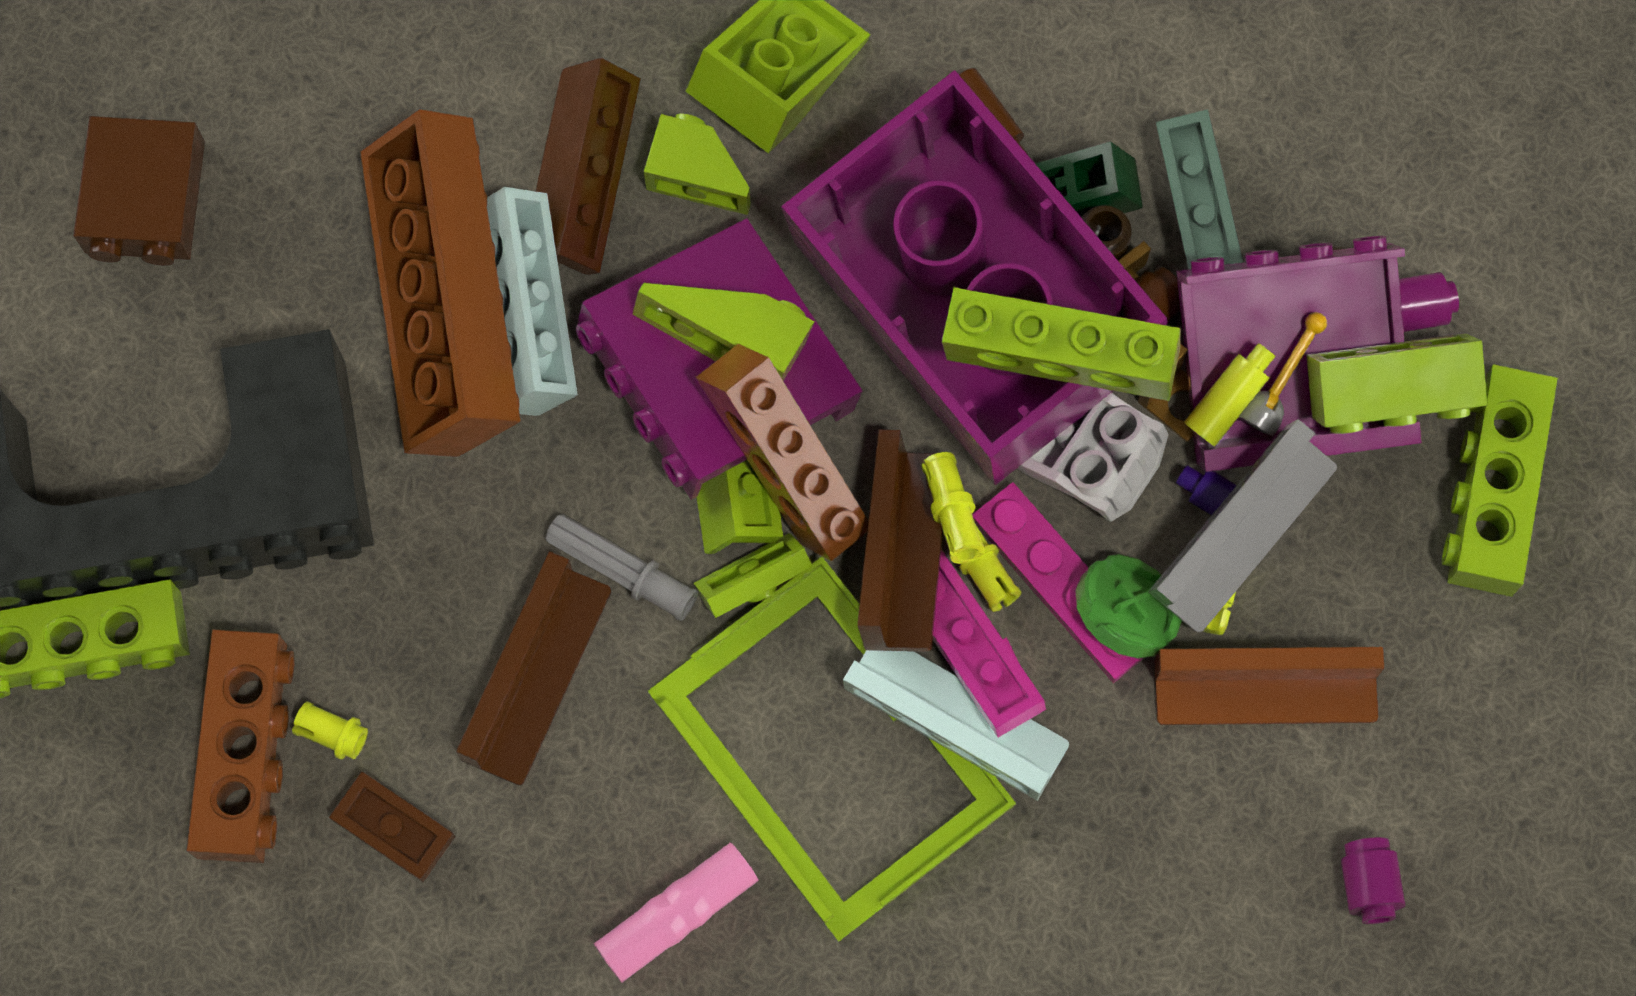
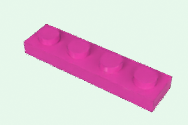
M1014 482L972 514L974 522L981 533L991 544L997 546L1001 556L1113 684L1144 659L1116 653L1101 644L1086 628L1077 610L1075 590L1088 566Z
M941 549L933 641L999 738L1045 711V702Z

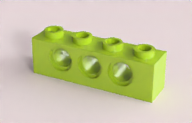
M954 287L942 344L946 359L949 361L1170 401L1180 352L1181 328Z
M1494 364L1485 375L1487 406L1470 408V412L1477 413L1474 431L1467 430L1465 432L1460 450L1459 461L1467 463L1468 466L1465 483L1459 481L1456 483L1451 501V513L1459 515L1456 534L1448 533L1442 553V565L1450 566L1447 583L1510 597L1524 584L1558 378ZM1502 419L1510 422L1516 429L1517 437L1507 438L1499 434L1494 426V420ZM1496 470L1501 472L1508 481V489H1497L1491 486L1486 479L1485 471ZM1487 521L1492 523L1499 531L1500 540L1488 541L1481 537L1477 531L1476 522Z
M171 579L0 611V698L9 696L11 694L10 688L31 684L32 689L35 690L54 689L64 686L66 684L65 678L87 674V678L91 680L109 679L120 675L121 667L142 664V668L147 670L163 669L173 666L176 663L175 657L190 655L182 595ZM127 622L138 623V632L133 640L126 644H115V634L121 625ZM82 632L83 641L79 649L71 654H61L60 646L63 639L70 633ZM27 642L28 649L25 657L16 664L7 665L6 654L9 648L16 643Z

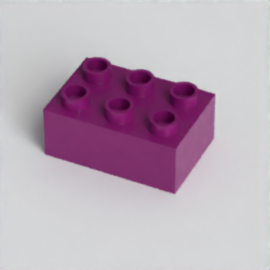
M955 70L781 206L797 247L994 485H997L1114 391L947 360L942 338L954 287L1167 326V317Z

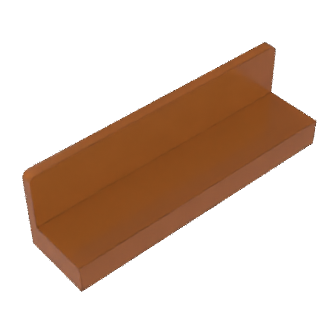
M1383 647L1160 649L1154 660L1157 722L1160 725L1374 723L1378 720L1376 678L1384 670Z

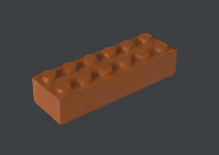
M419 109L360 151L404 453L457 457L521 422L519 413L520 403L514 382L511 346L507 337L503 312V295L499 287L495 261V245L491 236L487 211V194L483 185L479 160L480 149L476 141L473 118Z

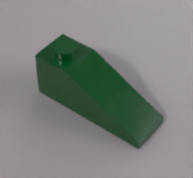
M1111 141L1036 163L1037 167L1081 218L1088 210L1097 206L1115 207L1124 214L1143 208L1136 159Z

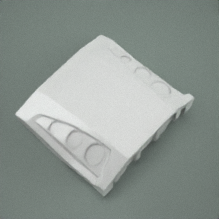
M1110 393L1090 411L1019 466L1018 469L1028 476L1076 498L1111 522L1133 508L1160 467L1169 434L1162 423L1141 413L1113 393Z

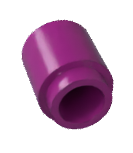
M1441 272L1399 279L1404 332L1450 324L1452 313L1459 310L1458 292L1453 281H1446Z
M1382 837L1364 838L1345 844L1346 856L1341 859L1349 914L1361 916L1363 924H1380L1395 920V911L1404 908L1406 904L1397 852L1391 850L1389 839Z

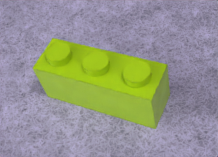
M1467 333L1306 355L1312 419L1324 427H1330L1331 433L1358 432L1363 430V422L1383 420L1385 426L1411 425L1417 422L1416 415L1437 413V418L1439 419L1463 418L1470 415V408L1487 406L1482 340Z

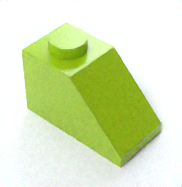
M661 114L644 169L646 190L748 215L751 206L750 187L713 127L706 125L703 120L693 115L677 114L675 117Z

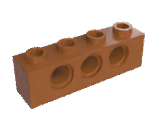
M737 344L696 377L802 546L829 561H833L868 532L869 520L769 357Z
M212 630L187 852L196 859L264 863L265 849H273L275 846L277 818L276 815H269L271 793H280L283 779L282 760H275L277 738L286 737L289 723L288 706L281 705L283 684L292 683L295 667L294 652L287 651V644L277 633ZM249 681L262 682V693L256 701L250 704L238 703L237 695L242 685ZM243 735L256 736V748L250 756L244 759L232 758L231 748L239 737ZM236 790H249L250 803L248 807L240 814H227L225 802L228 796Z

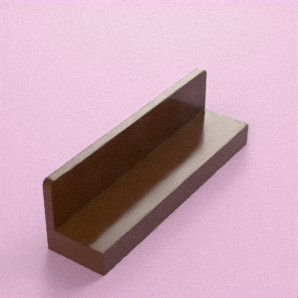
M603 58L587 61L562 70L535 191L547 193L558 263L585 275L597 274L601 271L641 80L636 75Z
M879 430L857 626L865 650L929 652L932 649L943 529L941 523L934 521L930 509L934 500L921 465L925 463L924 460L927 457L936 453H906L901 430Z
M548 552L456 751L462 762L518 786L523 785L611 595V588L608 585L574 572L569 559L553 552Z

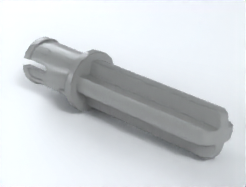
M559 514L547 530L546 540L550 544L631 590V597L638 601L643 597L672 614L679 621H683L697 600L699 591L694 588L691 589L658 569L659 563L652 560L649 563L643 561L564 514Z

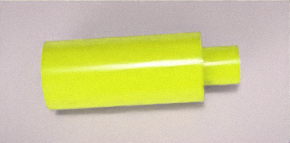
M1260 343L1255 346L1246 359L1238 353L1184 423L1215 447L1270 379L1263 372L1276 356Z

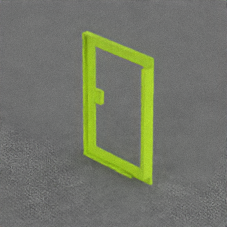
M820 557L812 563V568L795 576L692 654L688 661L648 690V693L839 942L1013 808L1016 802L995 776L928 738L976 800L843 902L687 698L689 694L817 597L862 655L865 654L866 650L857 626L860 604L825 559ZM888 715L893 722L897 720L894 717Z

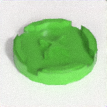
M1118 554L1108 556L1103 561H1096L1081 576L1075 590L1077 610L1086 628L1101 644L1121 655L1138 659L1157 655L1160 649L1167 647L1177 636L1182 620L1148 593L1162 575L1156 569L1136 558Z

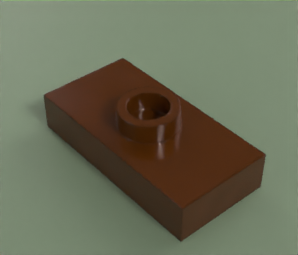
M364 772L360 773L329 816L334 823L422 883L456 837L451 831Z

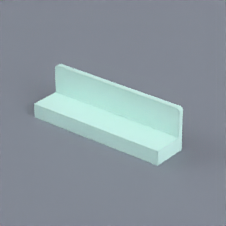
M866 650L860 662L854 660L843 679L845 690L1036 801L1040 798L1069 747L1068 740L1032 719L998 738L958 677L915 652Z

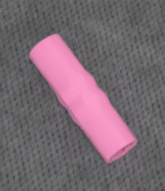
M730 842L687 875L674 881L661 894L651 898L640 910L596 941L594 946L622 983L665 950L679 943L691 931L702 926L713 914L758 882V878L741 853Z

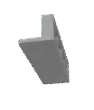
M1299 419L1286 425L1148 591V593L1197 633L1202 632L1337 470V465L1309 442L1315 433Z

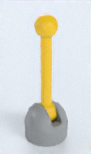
M1314 312L1307 316L1305 320L1306 330L1270 390L1259 391L1238 417L1243 422L1270 437H1274L1284 416V408L1279 399L1281 391L1314 336L1322 333L1327 327L1326 317L1319 312Z

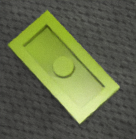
M788 533L774 543H769L694 582L697 591H699V596L713 616L717 618L747 601L758 602L766 599L776 591L778 585L813 566L805 548L791 533Z

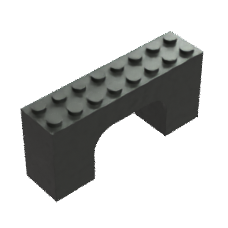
M330 329L220 349L231 421L230 442L224 457L210 473L196 481L178 486L66 506H55L39 502L35 491L27 421L0 390V611L170 579L178 589H185L196 586L199 583V577L220 574L222 579H240L252 575L254 567L274 564L276 569H294L306 565L308 557L329 554L330 559H349L362 553L361 548L374 546L346 362Z

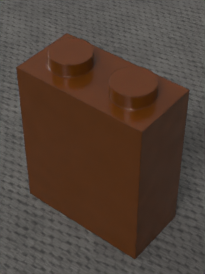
M89 116L73 234L85 254L101 262H118L121 260V256L141 257L147 263L160 266L172 265L174 259L190 260L205 140L195 122Z

